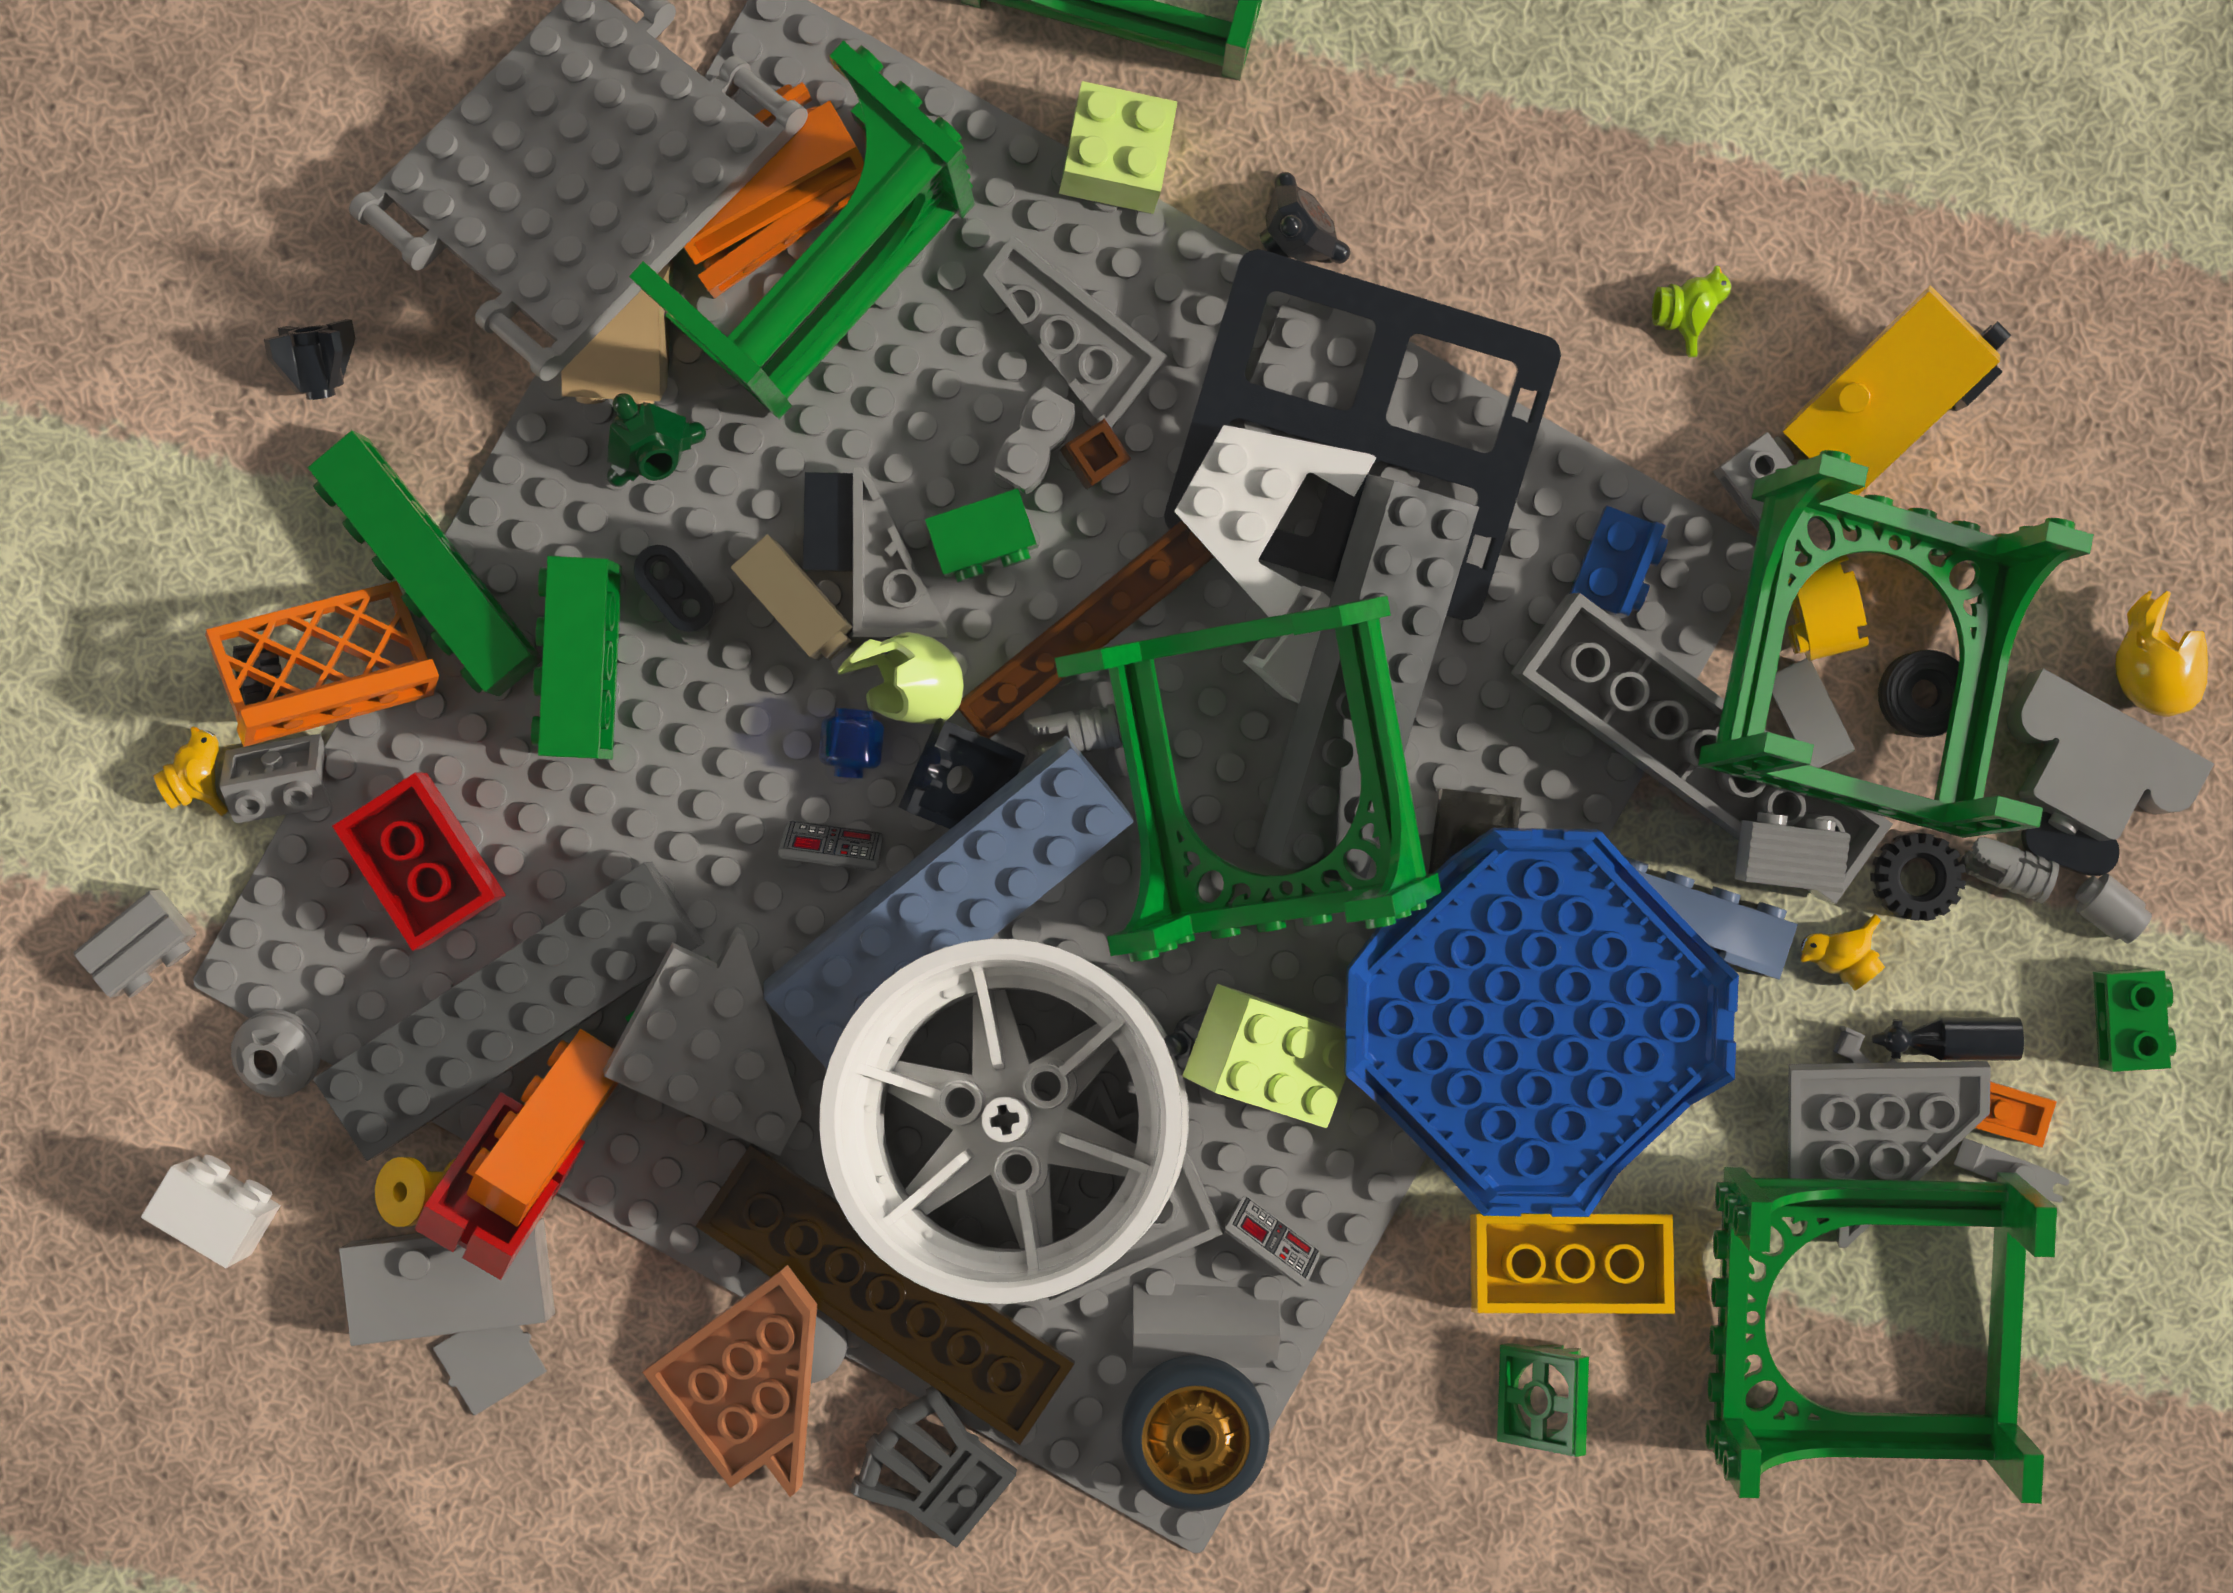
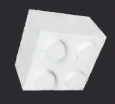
M205 1155L203 1158L196 1156L171 1166L141 1218L224 1268H228L253 1253L281 1205L270 1199L272 1192L265 1186L253 1180H246L244 1184L228 1174L231 1168L225 1162L211 1155Z

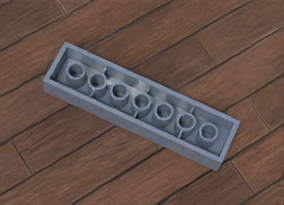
M1065 735L763 981L764 999L827 1069L836 1044L848 1022L862 1003L885 980L915 960L942 948L993 937L1131 825L1134 821L1127 807Z

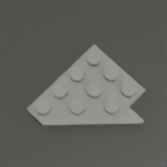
M1282 303L1250 383L1345 411L1350 409L1353 405L1373 340L1364 317L1333 308L1327 321ZM1393 391L1386 419L1392 426L1411 431L1395 391ZM1240 418L1234 419L1232 427L1326 445ZM1383 461L1374 462L1368 473L1369 475L1398 481L1417 488L1423 473Z
M738 927L735 928L717 963L672 942L603 1069L604 1076L780 1156L802 1116V1111L743 930Z
M1987 1061L1789 1064L1788 1178L1918 1181L1990 1114L1991 1067ZM1852 1225L1836 1229L1838 1247L1847 1248L1870 1225Z
M1104 1080L1095 1083L1083 1116L1137 1143L1139 1111L1137 1110L1120 1118ZM1187 1148L1174 1190L1161 1214L1148 1231L1119 1260L1099 1275L1060 1294L1038 1299L1044 1313L1224 1234ZM1063 1166L1051 1198L1054 1242L1074 1234L1093 1221L1116 1195L1125 1180V1176Z

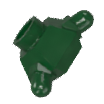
M627 393L616 395L612 406L617 416L610 424L607 462L611 463V468L607 472V480L612 486L621 487L629 480L634 481L639 475L652 481L662 480L670 476L679 464L683 451L691 449V445L700 443L705 439L706 429L704 425L700 422H686V417L651 403L643 402L636 404L633 397Z

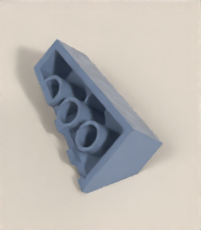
M1625 857L1695 932L1727 963L1780 980L1798 926L1796 923L1784 920L1787 910L1763 902H1759L1757 909L1754 910L1738 904L1741 898L1739 894L1714 886L1711 894L1692 889L1695 882L1694 879L1667 871L1665 878L1662 879L1646 873L1649 864Z

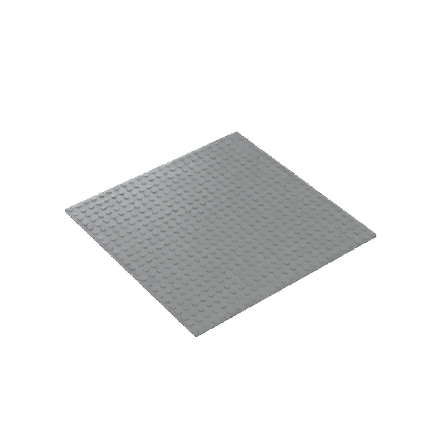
M747 0L704 76L708 81L712 83L719 76L720 68L725 60L736 55L750 65L751 73L774 91L787 84H791L794 88L803 82L812 98V101L803 107L808 109L831 101L857 146L863 161H865L866 132L854 121L851 110L859 100L849 81L833 68L829 57L843 40L855 51L862 45L882 63L884 68L879 73L893 86L899 81L905 83L923 101L918 109L933 122L938 116L942 117L961 135L962 139L959 142L964 146L962 152L967 158L965 163L969 167L967 172L971 176L969 181L973 185L971 190L975 205L963 218L955 214L810 373L787 399L792 407L780 420L671 322L667 388L661 400L654 401V405L686 417V422H700L706 429V437L702 442L691 445V449L683 451L675 471L662 480L652 481L639 475L634 481L629 480L624 486H612L607 480V472L611 468V463L607 462L610 424L617 416L612 406L613 399H606L598 404L580 403L576 401V397L562 396L561 372L549 381H543L537 375L534 376L445 535L542 657L543 647L536 645L535 634L537 618L545 617V597H539L538 575L540 567H547V556L602 558L622 565L613 760L538 756V746H533L531 743L533 716H540L541 696H535L533 692L535 667L500 697L484 691L477 693L462 677L460 670L464 668V665L454 653L450 656L447 655L432 639L430 633L435 629L425 616L418 618L409 610L428 660L433 659L439 674L434 695L338 722L324 747L325 761L322 779L330 797L328 807L286 814L194 976L195 987L248 1018L258 1012L272 1009L287 1011L298 1016L314 1032L319 1042L320 1059L334 1065L640 864L652 861L705 942L692 952L703 957L709 956L713 962L717 963L735 928L742 929L764 994L763 981L950 829L898 807L934 724L898 721L868 708L867 692L884 683L878 665L840 675L837 671L842 663L864 642L869 639L882 642L890 638H853L852 631L847 635L852 643L842 653L831 661L825 657L817 661L807 655L730 567L768 534L783 547L803 570L805 472L853 473V466L866 467L948 630V638L934 639L945 645L957 658L963 676V698L1169 531L1164 519L1166 505L1241 258L1250 250L1158 199L1154 214L1058 194L1067 147L808 0ZM741 89L731 97L732 100L753 116L764 109L763 106ZM841 211L715 299L697 276L706 270L703 267L705 260L695 265L683 247L671 259L674 260L673 288L728 337ZM1011 235L1017 237L1167 355V358L1112 428L1131 457V460L1088 490L1082 485L1060 449L1097 424V421L1085 404L1080 401L1069 387L1067 381L1041 351L1026 328L1020 324L982 275ZM743 238L727 247V250L730 253L746 241ZM869 249L846 273V275L836 284V286L826 295V297L816 306V308L806 317V319L797 327V329L787 338V340L777 349V351L767 360V362L761 367L762 369L788 342V340L797 332V330L807 321V319L817 310V308L827 299V297L837 288V286L847 277V275L856 267V265L862 260V258L866 255ZM1281 292L1270 293L1267 297L1245 370L1246 379L1250 382L1282 303L1327 321L1333 308ZM1364 318L1373 338L1376 329L1375 324L1372 320ZM1408 342L1394 391L1410 430L1482 453L1491 451L1509 397L1416 344ZM1043 387L1072 402L1075 405L1073 428L1065 442L1058 449L1051 452L1050 465L1044 479L1027 495L1019 491L1038 546L1036 549L1029 550L1031 559L1003 568L1001 560L982 566L984 575L960 583L956 582L955 576L945 578L925 519L1016 489L996 477L995 461L1006 439L1020 429V418L1026 403L1034 393ZM1516 402L1512 416L1527 422L1531 410ZM1542 417L1484 606L1476 617L1469 620H1460L1446 616L1404 752L1426 874L1435 873L1450 857L1491 828L1599 829L1608 838L1645 773L1510 674L1564 597L1570 593L1605 506L1608 505L1650 523L1657 521L1666 525L1662 537L1668 539V544L1657 567L1650 564L1643 581L1649 584L1650 588L1640 611L1632 610L1630 615L1625 618H1619L1612 614L1609 615L1696 679L1701 674L1746 594L1756 537ZM1234 420L1230 422L1229 426H1232ZM1307 474L1276 528L1301 536L1311 535L1315 530L1329 482ZM1426 474L1422 475L1418 485L1420 489L1475 505L1477 501V493L1474 489ZM1475 534L1467 563L1482 568L1491 537L1486 538ZM652 545H664L675 550L682 557L715 600L716 613L713 621L707 628L699 632L689 633L675 628L667 620L635 578L634 563L641 551ZM1214 557L1104 647L1267 618L1268 616ZM1259 559L1261 564L1301 587L1306 586L1322 591L1331 598L1335 582ZM658 562L654 565L653 575L656 579L661 580L668 576L669 566L666 562ZM804 571L853 626V572ZM695 599L688 600L683 606V612L689 618L695 617L700 611V605ZM398 623L395 629L403 632L400 623ZM389 639L380 656L397 665L414 661L409 647L392 639ZM1259 640L1154 659L1178 793L1185 815L1193 830L1217 856L1240 869L1262 875H1285L1300 872V870L1277 865L1254 853L1299 705L1282 697L1243 662ZM374 666L372 672L380 670V668ZM1109 669L1067 676L990 738L1026 755L1018 774L1035 761L1034 747L1047 741L1051 742L1062 739L1065 735L1069 738L1068 731L1039 736L1031 734L1027 723L1029 719L1069 711L1078 712L1082 709L1089 710L1098 706L1105 707L1107 704L1114 703L1116 711ZM958 709L946 720L977 733ZM851 740L855 741L854 749L845 748L849 746ZM870 742L873 750H866L865 744ZM1123 743L1121 747L1115 748L1112 746L1103 750L1096 749L1092 752H1081L1127 807L1134 822L990 939H1017L1038 942L1060 948L1087 960L1129 987L1149 1007L1167 1035L1174 1033L1177 1023L1182 1018L1193 1015L1209 1006L1217 983L1238 991L1248 992L1255 997L1320 1018L1345 1029L1347 966L1377 929H1366L1364 920L1347 923L1345 912L1333 913V921L1312 926H1303L1302 918L1285 920L1286 928L1258 933L1256 925L1240 927L1241 934L1220 939H1212L1211 931L1195 933V941L1178 944L1177 949L1161 952L1159 957L1144 961L1130 962L1129 954L1110 956L1107 936L1126 928L1137 903L1141 873L1139 830ZM844 752H845V753H856V754L847 755V754H844ZM963 765L957 766L948 774L947 785L953 793H961L970 786L972 774L969 768ZM422 772L429 774L506 896L426 948L412 951L332 825L413 773ZM794 820L880 832L883 835L879 868L870 871L781 859V856H778V852L788 821ZM1187 852L1189 860L1193 863L1187 866L1188 874L1195 866L1200 864L1199 856L1193 852ZM1373 859L1366 879H1371L1375 876L1376 864ZM1215 870L1208 871L1199 883V894L1206 902L1215 901L1222 892L1224 882L1219 872ZM1324 877V880L1328 885H1330V881L1335 880ZM1284 881L1282 885L1283 890L1291 894L1293 892V885L1289 881ZM1245 883L1236 884L1234 896L1229 903H1233L1236 897L1247 893L1249 898L1251 894L1250 887ZM1305 885V892L1312 891ZM1271 890L1268 892L1265 898L1273 897L1271 894ZM653 977L449 1109L432 1122L468 1141L500 1092L525 1105L526 1103L520 1099L529 1083L536 1075L543 1079L551 1069L547 1065V1061L562 1039L570 1043L580 1028L615 1049L629 1023L625 1017L637 1008ZM1006 989L1030 1063L1040 1059L1097 1024L1082 1010L1053 995L1030 990ZM973 996L951 1005L929 1020L909 1042L898 1061L972 1074ZM767 1003L802 1116L780 1156L759 1146L757 1147L836 1199L827 1176L819 1131L820 1102L827 1069ZM1119 1050L1069 1107L1072 1111L1083 1116L1095 1083L1104 1080L1120 1118L1138 1110L1133 1079ZM1049 1071L1043 1072L1036 1078L1034 1089L1037 1096L1045 1101H1051L1057 1097L1061 1084L1059 1078L1054 1073ZM1347 1076L1327 1128L1240 1100L1224 1099L1218 1093L1184 1078L1189 1105V1133L1186 1148L1224 1234L1046 1313L1043 1312L1039 1300L1011 1304L990 1303L1072 1358L1075 1364L1021 1445L948 1397L951 1407L960 1421L1193 1553L1202 1552L1230 1503L1203 1511H1188L1168 1506L1152 1497L1139 1485L1125 1460L1122 1447V1418L1125 1405L1137 1383L1153 1369L1132 1368L1133 1283H1146V1290L1149 1295L1171 1296L1175 1284L1248 1287L1254 1288L1256 1299L1279 1300L1280 1344L1278 1360H1273L1277 1368H1236L1251 1381L1258 1391L1265 1407L1271 1433L1428 1156L1419 1146L1412 1144L1409 1141L1410 1136L1404 1134L1403 1129ZM619 1083L580 1139L585 1141L583 1149L573 1169L557 1193L743 1298L770 1277L695 1226L752 1143ZM959 1088L952 1093L949 1104L954 1114L959 1117H966L973 1111L975 1100L969 1090ZM887 1092L884 1116L886 1144L896 1175L904 1189H906L953 1129ZM1007 1109L1005 1115L999 1116L1000 1126H1009L1010 1131L1012 1124L1019 1122L1018 1112L1011 1113ZM1015 1154L1006 1163V1174L1013 1182L1025 1183L1030 1178L1032 1166L1025 1156ZM1050 1164L1051 1198L1063 1169L1061 1165ZM991 1175L926 1215L940 1227L967 1241L988 1247L1020 1249L998 1188ZM1243 1196H1247L1319 1249V1260L1304 1287L1297 1286L1225 1232L1223 1222ZM1202 1294V1295H1198V1296H1196V1297H1209V1296ZM846 1328L848 1337L846 1357L919 1398L926 1395V1389L931 1387L930 1384ZM1193 1425L1183 1432L1181 1438L1188 1446L1199 1447L1207 1442L1210 1434L1204 1427Z

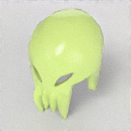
M905 632L882 642L869 639L858 647L837 670L840 675L878 665L884 683L867 692V705L870 710L894 720L908 723L934 724L939 718L948 720L961 705L964 684L962 670L956 656L939 641L919 633Z

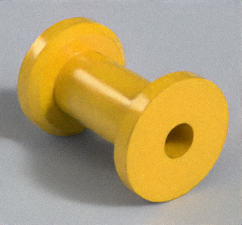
M396 1157L388 1161L380 1170L375 1185V1201L382 1218L395 1227L416 1225L424 1205L455 1159L450 1161L443 1171L429 1172L419 1160L412 1157Z

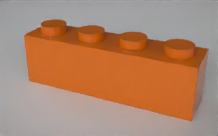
M831 101L821 106L806 109L808 117L803 127L684 246L695 265L862 172L864 161Z
M581 1028L570 1043L562 1039L547 1061V1065L551 1069L543 1079L536 1075L525 1089L520 1100L526 1104L518 1115L509 1111L498 1126L494 1136L499 1141L491 1151L483 1147L471 1163L467 1173L473 1176L466 1195L518 1227L618 1086V1082L605 1077L603 1072L614 1049Z

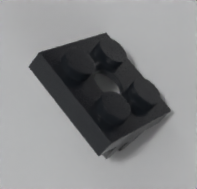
M939 718L933 726L898 807L951 829L1018 774L1026 755ZM963 765L968 767L972 774L970 786L961 793H953L947 785L948 774L957 766Z

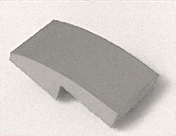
M1806 658L1776 672L1772 695L1793 738L1814 744L1811 764L1820 768L1854 752L1855 748L1812 661H1808Z

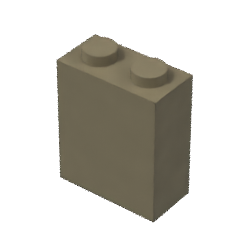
M768 534L730 567L809 657L817 661L825 657L831 661L852 643L847 635L853 631V626L783 547Z

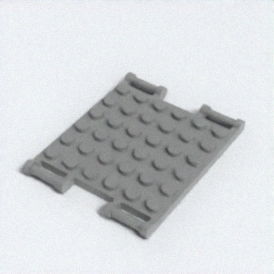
M562 0L369 192L359 193L354 197L349 206L350 215L363 225H371L402 252L403 260L413 269H424L447 248L499 292L500 295L495 300H489L479 307L475 314V322L487 333L495 332L530 363L531 371L543 381H549L557 376L642 290L629 276L643 261L658 274L803 127L808 117V112L802 105L795 100L787 101L751 73L750 65L739 56L734 55L725 60L720 68L719 76L711 83L660 43L656 38L670 25L676 13L675 6L668 0H628L644 12V16L637 23L607 0ZM741 89L772 113L776 120L769 127L765 126L732 100L731 97ZM392 203H395L423 227L427 233L422 237H413L384 211ZM520 310L556 342L551 347L543 348L510 319Z

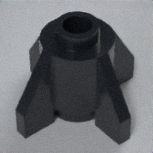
M345 319L326 325L302 328L284 326L278 328L279 336L264 339L267 359L294 391L305 393L307 400H317L336 395L335 388L344 384L343 378L356 338L352 320Z

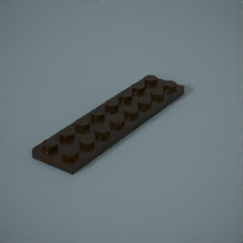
M753 1143L748 1147L695 1226L769 1277L788 1265L815 1300L818 1310L1019 1445H1021L1075 1364L1072 1358L990 1303L966 1301L943 1295L921 1286L897 1272L879 1258L861 1239L846 1218L836 1199Z

